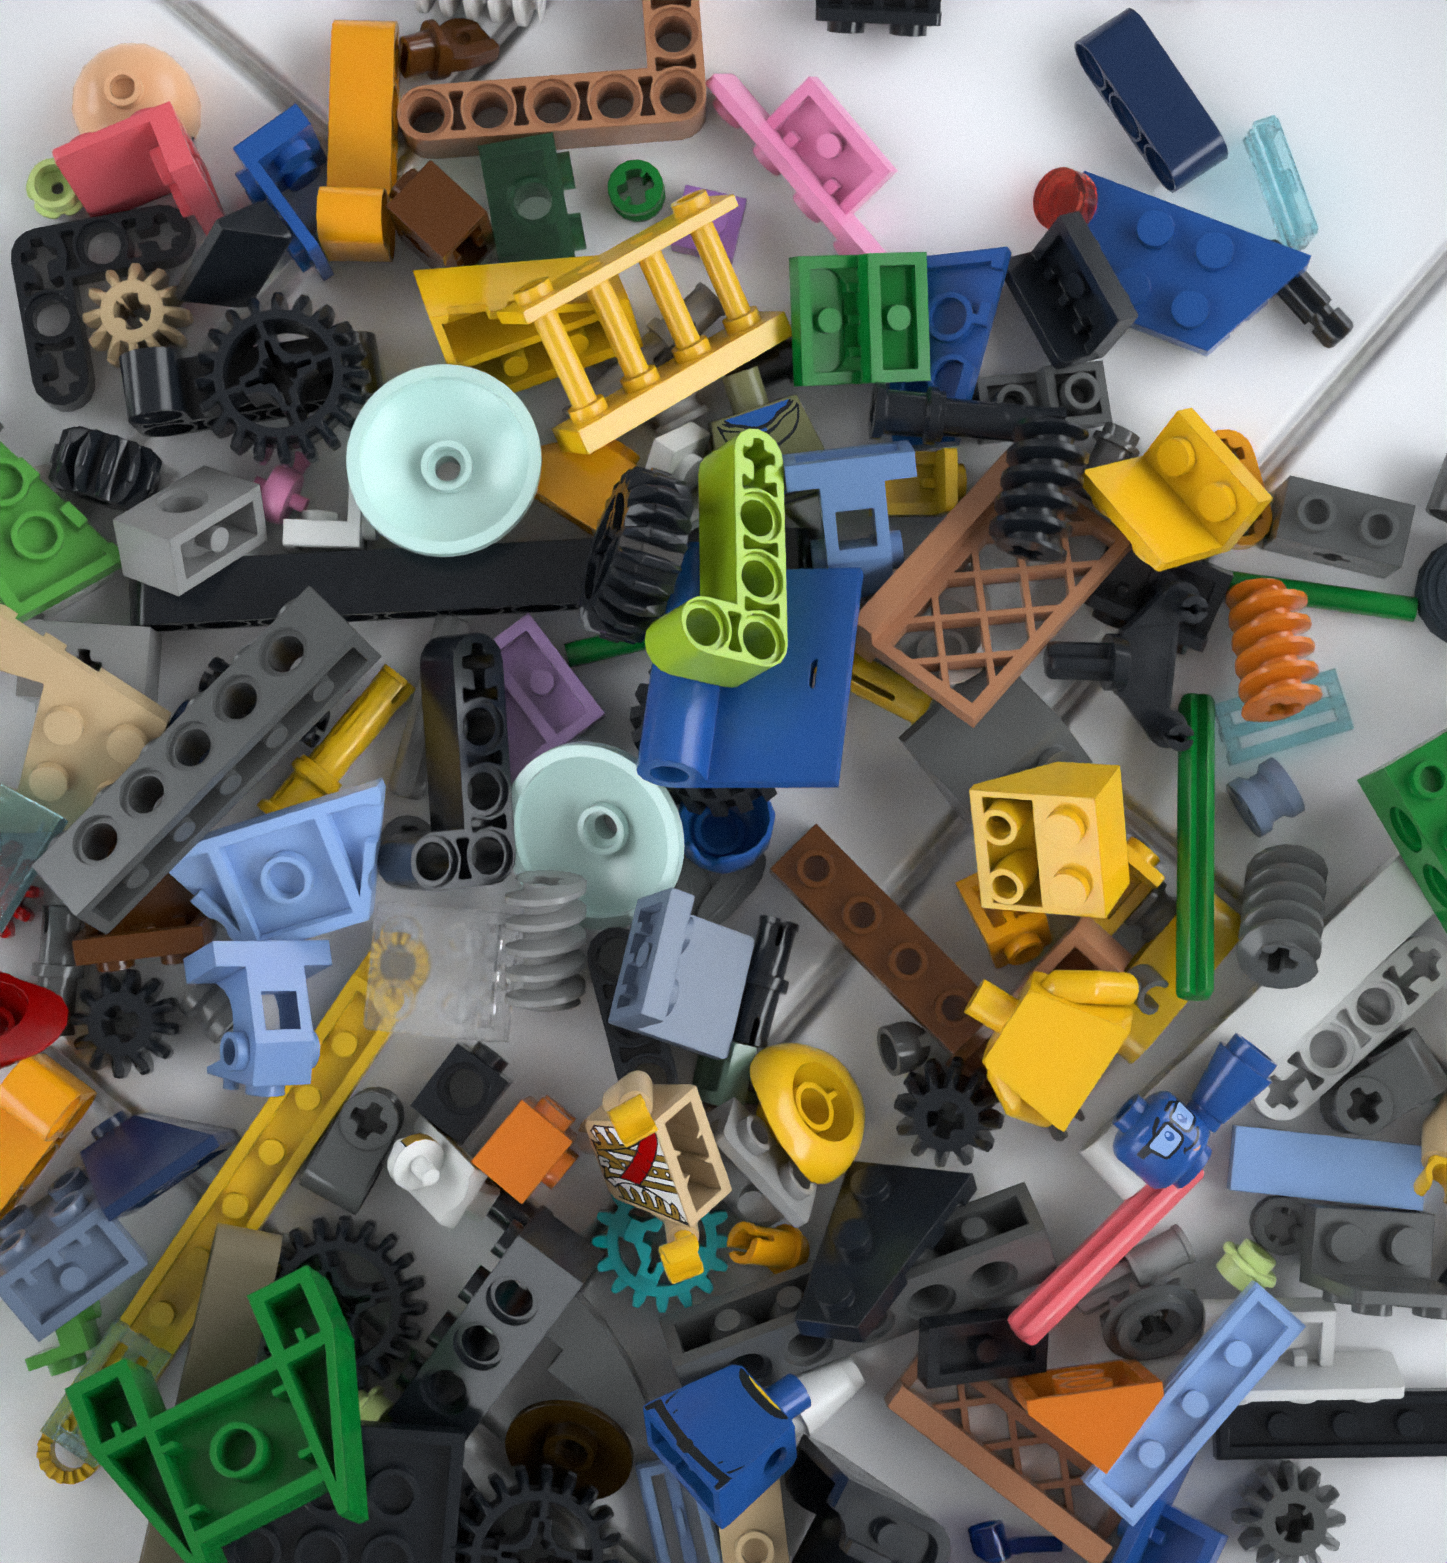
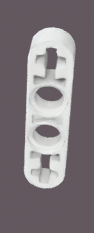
M1427 935L1407 938L1276 1062L1278 1066L1269 1076L1281 1081L1288 1079L1298 1070V1068L1287 1061L1295 1054L1300 1066L1309 1074L1318 1078V1081L1312 1087L1306 1078H1300L1288 1090V1095L1293 1101L1287 1107L1281 1103H1273L1268 1106L1265 1098L1269 1096L1271 1091L1267 1087L1250 1101L1254 1110L1265 1118L1277 1121L1292 1120L1306 1111L1446 984L1447 946L1439 939ZM1411 950L1416 953L1430 951L1434 958L1428 966L1433 975L1430 979L1424 975L1415 976L1405 983L1401 988L1412 994L1411 998L1405 1001L1400 989L1389 980L1383 978L1382 975L1385 971L1389 970L1392 978H1400L1413 965L1411 958L1408 956ZM1369 988L1380 989L1390 1001L1389 1015L1384 1022L1378 1025L1367 1024L1360 1018L1357 1012L1358 998ZM1326 1030L1339 1036L1343 1044L1342 1058L1337 1064L1329 1068L1317 1065L1311 1058L1309 1051L1313 1037L1319 1032Z

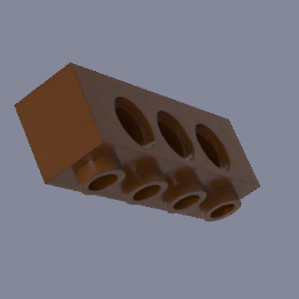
M817 823L770 868L769 873L948 1054L954 1055L984 1025L964 1013L968 1002L978 986Z

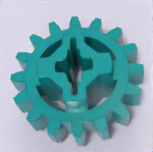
M610 1194L618 1209L616 1212L599 1210L596 1218L601 1223L609 1226L608 1233L593 1236L592 1245L599 1248H607L608 1256L600 1260L596 1267L598 1272L615 1270L618 1276L615 1278L610 1289L614 1294L629 1286L635 1290L632 1302L633 1307L639 1308L644 1303L646 1297L651 1296L656 1297L658 1312L666 1313L669 1297L678 1296L680 1302L687 1308L692 1306V1288L697 1286L708 1294L714 1290V1285L707 1275L710 1269L726 1272L728 1268V1262L716 1255L717 1248L727 1247L728 1234L717 1233L716 1229L717 1225L723 1223L728 1218L726 1209L709 1211L701 1218L706 1233V1245L698 1241V1254L703 1263L704 1272L676 1284L658 1283L662 1272L665 1271L661 1258H658L654 1268L649 1266L653 1256L651 1253L653 1242L644 1236L647 1230L658 1232L664 1223L654 1215L643 1218L629 1213L634 1206L617 1200ZM619 1236L624 1238L623 1240L633 1243L641 1260L637 1274L628 1267L622 1257Z

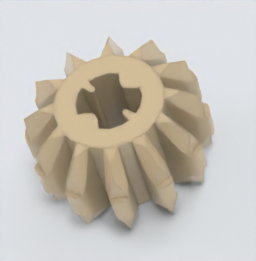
M132 263L128 270L127 280L123 281L114 270H107L105 274L106 280L112 287L107 292L99 288L89 289V298L100 307L82 314L83 322L88 327L96 329L90 337L89 343L97 352L108 350L107 361L113 367L120 368L119 356L131 350L147 347H167L169 344L180 349L187 348L188 340L176 329L189 326L194 322V317L188 309L180 307L184 302L179 301L175 296L178 285L169 286L170 277L164 270L157 268L146 277L143 267L139 263ZM144 308L149 313L150 318L148 321L140 318L143 326L132 329L127 323L128 317L131 316L136 319L137 316L134 311Z

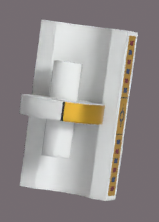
M421 1114L414 1123V1134L397 1140L393 1145L388 1158V1165L386 1166L390 1177L401 1188L408 1190L431 1216L443 1226L454 1230L462 1216L478 1222L482 1221L500 1194V1189L487 1178L488 1176L471 1162L473 1158L452 1137Z

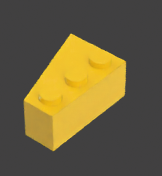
M598 255L413 270L446 364L462 365L485 372L504 383L514 393L558 378L534 323L532 322L528 325L501 324L496 312L514 303L516 300L512 293L524 284L546 276L549 277L551 282ZM617 274L610 278L609 281L639 347H644L629 298ZM586 292L556 308L583 368L616 357Z

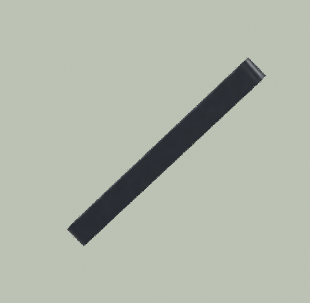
M785 528L786 569H813L810 540L819 539L816 529ZM689 533L687 543L699 542V533ZM593 538L493 543L479 551L454 557L426 556L403 548L242 556L180 596L129 578L130 626L151 627L157 632L267 627L276 620L282 607L289 601L297 598L309 585L347 622L436 618L439 614L460 617L577 611L580 609L578 599L582 590L580 582L586 566L584 562L588 557L591 547L590 541Z

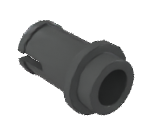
M1106 422L1102 431L1095 430L1092 436L1097 442L1090 454L1089 463L1084 466L1080 475L1089 468L1138 457L1140 451L1136 446L1140 437L1120 425ZM1084 488L1072 490L1080 497L1092 502L1091 496Z

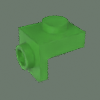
M100 1300L55 1331L60 1345L40 1351L26 1358L25 1362L28 1371L48 1366L52 1377L89 1363L85 1352L103 1343L96 1319L102 1315Z

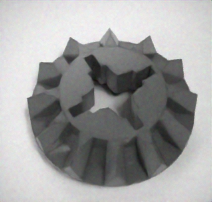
M1156 1274L1147 1285L1140 1287L1130 1281L1129 1292L1126 1295L1110 1296V1310L1105 1311L1099 1316L1103 1331L1102 1336L1110 1351L1121 1358L1145 1361L1169 1355L1187 1344L1199 1330L1204 1312L1196 1290L1189 1289L1180 1277L1165 1283ZM1159 1310H1160L1161 1313H1162V1316H1160V1315H1158L1157 1317H1156V1316H1153V1315L1156 1314ZM1144 1314L1147 1315L1140 1321L1139 1317Z

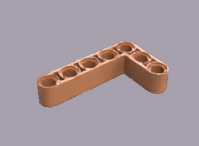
M642 0L647 68L432 84L412 88L403 95L397 110V118L406 144L413 153L422 158L444 159L678 141L691 138L702 129L706 122L707 114L699 0ZM672 32L680 33L690 41L686 48L678 52H667L657 43L664 35ZM675 93L686 94L695 102L693 108L681 114L667 111L662 106V103L668 96ZM613 98H623L633 106L627 115L618 119L606 117L600 112V108L607 100ZM553 102L561 103L569 108L570 112L567 117L558 123H545L537 117L541 108ZM487 108H500L507 113L504 122L498 127L491 129L483 128L475 123L478 114ZM434 112L444 117L441 127L434 132L420 133L413 129L416 119L424 113Z

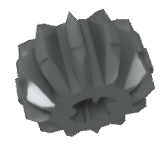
M1282 1460L1278 1468V1480H1275L1267 1468L1260 1466L1255 1469V1473L1262 1487L1256 1492L1250 1486L1241 1484L1237 1489V1493L1251 1504L1249 1508H1238L1231 1512V1518L1237 1525L1248 1527L1241 1533L1237 1541L1245 1551L1258 1548L1257 1563H1276L1278 1559L1279 1563H1299L1300 1556L1303 1557L1306 1563H1322L1320 1556L1315 1551L1321 1544L1331 1551L1339 1549L1340 1542L1327 1532V1528L1340 1527L1346 1523V1516L1341 1511L1329 1508L1336 1502L1340 1494L1332 1485L1319 1487L1321 1473L1314 1467L1308 1466L1298 1476L1295 1464L1290 1460ZM1288 1504H1291L1301 1513L1300 1519L1290 1520L1289 1530L1285 1531L1276 1522V1517L1287 1515Z

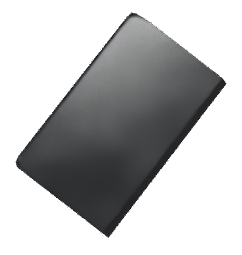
M266 200L263 202L258 201L215 221L176 287L175 296L179 301L245 308L250 297H257L292 241L290 231Z

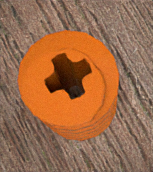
M1257 578L1242 581L1231 587L1225 595V604L1230 609L1228 626L1234 633L1231 647L1237 656L1234 667L1235 674L1241 680L1238 686V696L1245 704L1242 707L1241 716L1250 722H1274L1286 719L1300 713L1306 706L1318 702L1323 695L1322 689L1318 685L1304 683L1318 675V665L1314 661L1299 660L1306 658L1314 653L1315 642L1311 638L1298 636L1308 631L1312 625L1311 618L1307 614L1298 613V611L1307 606V594L1300 590L1287 589L1282 581L1273 578Z

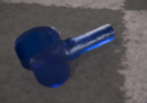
M1000 1519L980 1522L968 1528L973 1553L988 1563H1000L1010 1559L1012 1555H1021V1553L1062 1552L1063 1542L1055 1536H1016L1007 1539L1003 1521Z

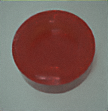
M1059 167L1049 171L1039 181L1034 192L1033 210L1037 220L1042 226L1049 229L1059 215L1080 211L1086 224H1088L1097 208L1098 194L1096 186L1087 174L1071 168Z

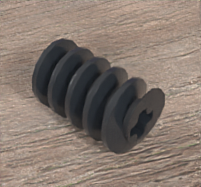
M1032 415L1021 418L1013 424L1012 439L1015 443L1007 449L1006 462L1010 467L1001 474L1000 486L1004 491L996 496L994 510L998 515L989 524V535L995 541L994 545L998 549L1013 557L1028 561L1058 563L1066 561L1067 551L1051 543L1052 538H1068L1072 536L1073 527L1067 522L1058 519L1057 514H1073L1078 510L1079 502L1062 493L1063 490L1083 488L1084 478L1068 468L1069 466H1084L1089 463L1090 454L1086 450L1074 445V442L1084 441L1089 437L1086 429L1066 420L1048 416Z

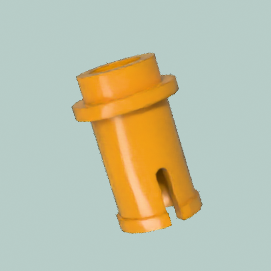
M742 1221L732 1227L727 1239L728 1248L747 1250V1252L733 1250L728 1253L735 1263L765 1266L773 1274L805 1264L809 1258L810 1246L807 1238L798 1228L789 1224L769 1228Z

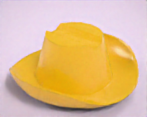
M780 1043L762 1049L756 1054L750 1065V1078L759 1099L756 1116L765 1122L772 1137L787 1152L809 1181L816 1184H826L836 1180L853 1163L863 1139L866 1114L863 1097L856 1081L837 1058L822 1049L799 1043Z

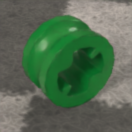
M639 159L627 160L618 165L610 175L607 184L608 195L616 213L623 219L632 222H646L656 217L662 210L666 199L665 186L658 169L652 164ZM640 177L643 186L649 181L654 186L645 191L646 201L642 204L633 205L630 196L623 201L620 198V194L628 191L629 185L627 180Z

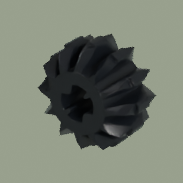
M83 426L63 429L59 444L55 443L50 459L52 467L48 479L60 491L71 494L75 498L126 512L157 493L161 480L159 472L163 461L151 448L141 446L135 441L105 433L98 429L92 430Z
M127 969L123 975L121 985L113 973L106 972L99 976V984L103 996L95 990L82 989L79 997L82 1002L92 1009L90 1013H72L70 1022L74 1025H88L89 1033L79 1036L74 1040L73 1044L76 1050L97 1047L89 1062V1066L93 1070H101L112 1059L114 1078H127L131 1071L132 1062L141 1075H148L154 1071V1062L150 1052L163 1059H170L174 1050L171 1045L161 1039L162 1035L181 1034L183 1025L178 1022H165L164 1014L175 1011L180 1003L175 997L156 1001L163 990V980L153 977L141 988L142 978L140 971ZM120 1010L124 1013H136L138 1015L139 1027H131V1030L136 1033L134 1038L130 1034H117L114 1023L115 1021L123 1020L121 1016L117 1015Z
M960 1056L953 1057L948 1073H945L936 1058L928 1059L924 1066L925 1077L919 1073L909 1072L903 1082L909 1093L897 1095L894 1101V1109L906 1115V1117L899 1121L896 1127L898 1135L911 1136L917 1134L918 1137L911 1148V1152L914 1156L918 1157L924 1154L928 1147L935 1149L934 1161L938 1168L946 1165L952 1151L958 1161L964 1166L971 1164L973 1161V1147L989 1152L995 1142L990 1131L1001 1129L1005 1118L1004 1114L992 1108L1000 1102L993 1088L980 1089L986 1079L987 1070L984 1067H979L974 1070L970 1077L962 1074L964 1060ZM943 1102H951L957 1105L955 1114H958L955 1122L941 1118L944 1109H940Z

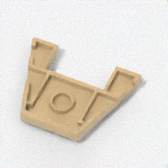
M0 604V671L43 684L18 789L0 785V834H59L67 830L93 804L96 795L103 788L114 783L139 758V754L146 744L162 735L168 728L172 713L102 667L99 671L94 670L68 653L65 643L47 632L44 636L40 635L15 619L18 613L6 605Z

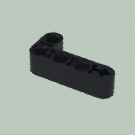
M354 331L351 340L347 344L361 343L367 354L361 362L354 366L367 368L371 374V382L351 389L365 394L369 400L383 386L376 336L372 332ZM311 338L280 342L284 351L291 354L311 351L313 356L328 351L323 345ZM258 346L252 347L242 358L235 374L234 386L240 384L239 377L253 371L258 364ZM169 347L140 348L125 352L119 356L128 422L141 435L146 437H169L211 430L214 421L219 416H204L200 411L199 404L212 394L200 392L194 385V379L201 374L213 371L202 366L198 362L197 356L183 358L177 350ZM274 356L278 372L273 376L277 382L270 381L269 384L273 383L292 405L288 389L292 387L293 383L289 378L296 379L297 377H292L289 371L284 369L277 357ZM333 373L325 376L326 383L317 386L308 395L306 402L308 414L316 413L326 401L332 387ZM253 404L239 408L240 413L254 423L287 418L280 407L273 405L262 406L256 409Z
M475 632L443 635L430 640L425 645L420 656L431 829L398 832L390 835L382 843L377 860L379 873L384 881L395 889L442 891L494 885L504 881L510 875L515 865L516 848L504 669L501 650L495 640L486 634ZM464 718H466L468 724V733L466 737L463 731ZM469 782H471L472 798L470 801L467 794ZM475 845L477 856L476 862L473 865L472 849ZM420 850L422 856V866L420 871L418 872L416 867V856L418 851Z

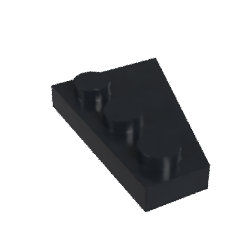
M853 1161L846 1171L795 1317L800 1335L864 1343L908 1284L905 1275L925 1248L934 1249L946 1233L943 1224L958 1204L966 1206L977 1191L973 1173Z

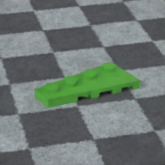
M0 441V604L6 605L18 613L15 619L24 623L119 570L122 566L118 547L112 541L110 543L106 541L88 524V519L69 501L65 502L40 479V474L22 457L18 458Z

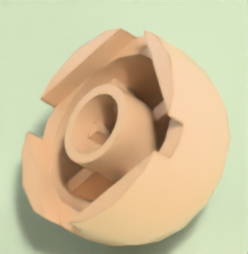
M120 43L100 51L82 67L73 87L72 113L80 134L96 132L129 118L138 110L156 107L168 101L174 107L190 138L193 136L195 139L201 128V101L189 74L168 53L145 43Z

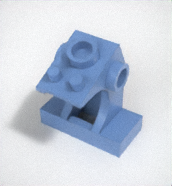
M902 440L782 455L784 484L787 492L817 489L822 539L810 540L812 568L861 567L864 573L861 598L876 593L893 575V569H898L904 563L900 530L889 531L885 481L917 477L915 451L910 442ZM871 508L873 534H869L868 538L838 541L835 513Z
M329 940L212 941L183 959L186 984H217L227 994L232 1008L233 1032H226L223 1035L220 1043L221 1060L206 1067L207 1074L223 1078V1089L238 1090L241 1083L246 1085L245 1094L260 1097L285 1095V1085L311 1084L312 1068L316 1066L320 1056V1043L312 1027L306 979L332 965ZM274 994L276 998L280 1029L266 1030L262 995Z

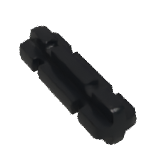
M1272 239V240H1271V241H1274V242H1277V243L1281 244V243L1279 242V240H1276V239ZM1307 271L1298 278L1292 279L1276 293L1304 325L1308 322L1313 325L1312 334L1326 348L1330 349L1336 346L1354 327L1353 322L1340 307L1334 310L1329 305L1332 299Z

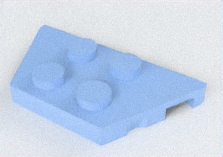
M379 778L210 831L169 874L194 895L190 902L209 919L220 922L226 928L228 936L233 941L305 940L368 921L374 912L378 874L377 860L381 843L386 791L384 780Z

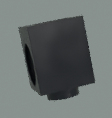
M479 1040L472 1049L463 1042L457 1043L410 1106L459 1144L463 1145L470 1140L514 1080L503 1073L509 1063ZM461 1069L475 1072L483 1082V1095L474 1106L460 1105L451 1096L450 1081L454 1074Z

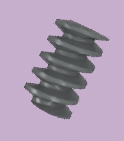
M1289 844L1268 847L1254 855L1247 865L1236 957L1241 970L1251 980L1264 987L1276 989L1296 988L1310 982L1318 973L1316 961L1320 958L1322 950L1321 938L1324 928L1322 920L1325 912L1324 901L1327 891L1328 867L1324 858L1314 850L1300 845Z

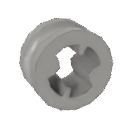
M697 392L656 415L659 419V426L656 429L659 437L710 411L707 404H700L696 400Z

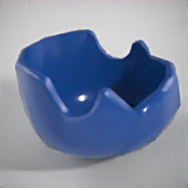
M760 796L751 801L754 809L742 814L737 806L730 807L728 817H714L708 807L705 808L701 815L689 812L682 801L679 804L678 812L684 833L685 856L700 868L719 874L748 869L768 849L776 815L770 800L766 802Z

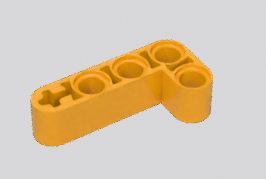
M334 20L332 23L327 187H319L316 208L318 240L328 261L393 262L396 229L386 205L391 201L389 193L397 182L399 127L397 110L400 91V70L398 66L400 32L397 21Z
M45 1053L35 1054L21 1060L0 1084V1219L16 1207L85 1115L97 1095L95 1090Z

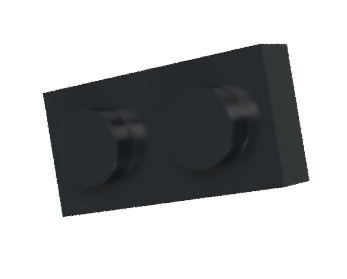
M1019 1305L922 1317L919 1319L917 1378L926 1389L1045 1373L1047 1372L1049 1332L1037 1344L1032 1346L1018 1338L1011 1330L1007 1320L1009 1315Z

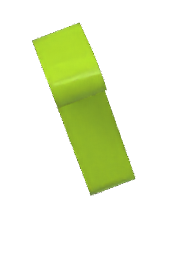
M750 428L742 431L705 456L700 463L698 472L700 596L686 601L652 622L646 630L645 636L647 654L652 663L661 671L678 677L736 688L781 663L786 656L788 646L783 458L776 441L769 434L759 429Z

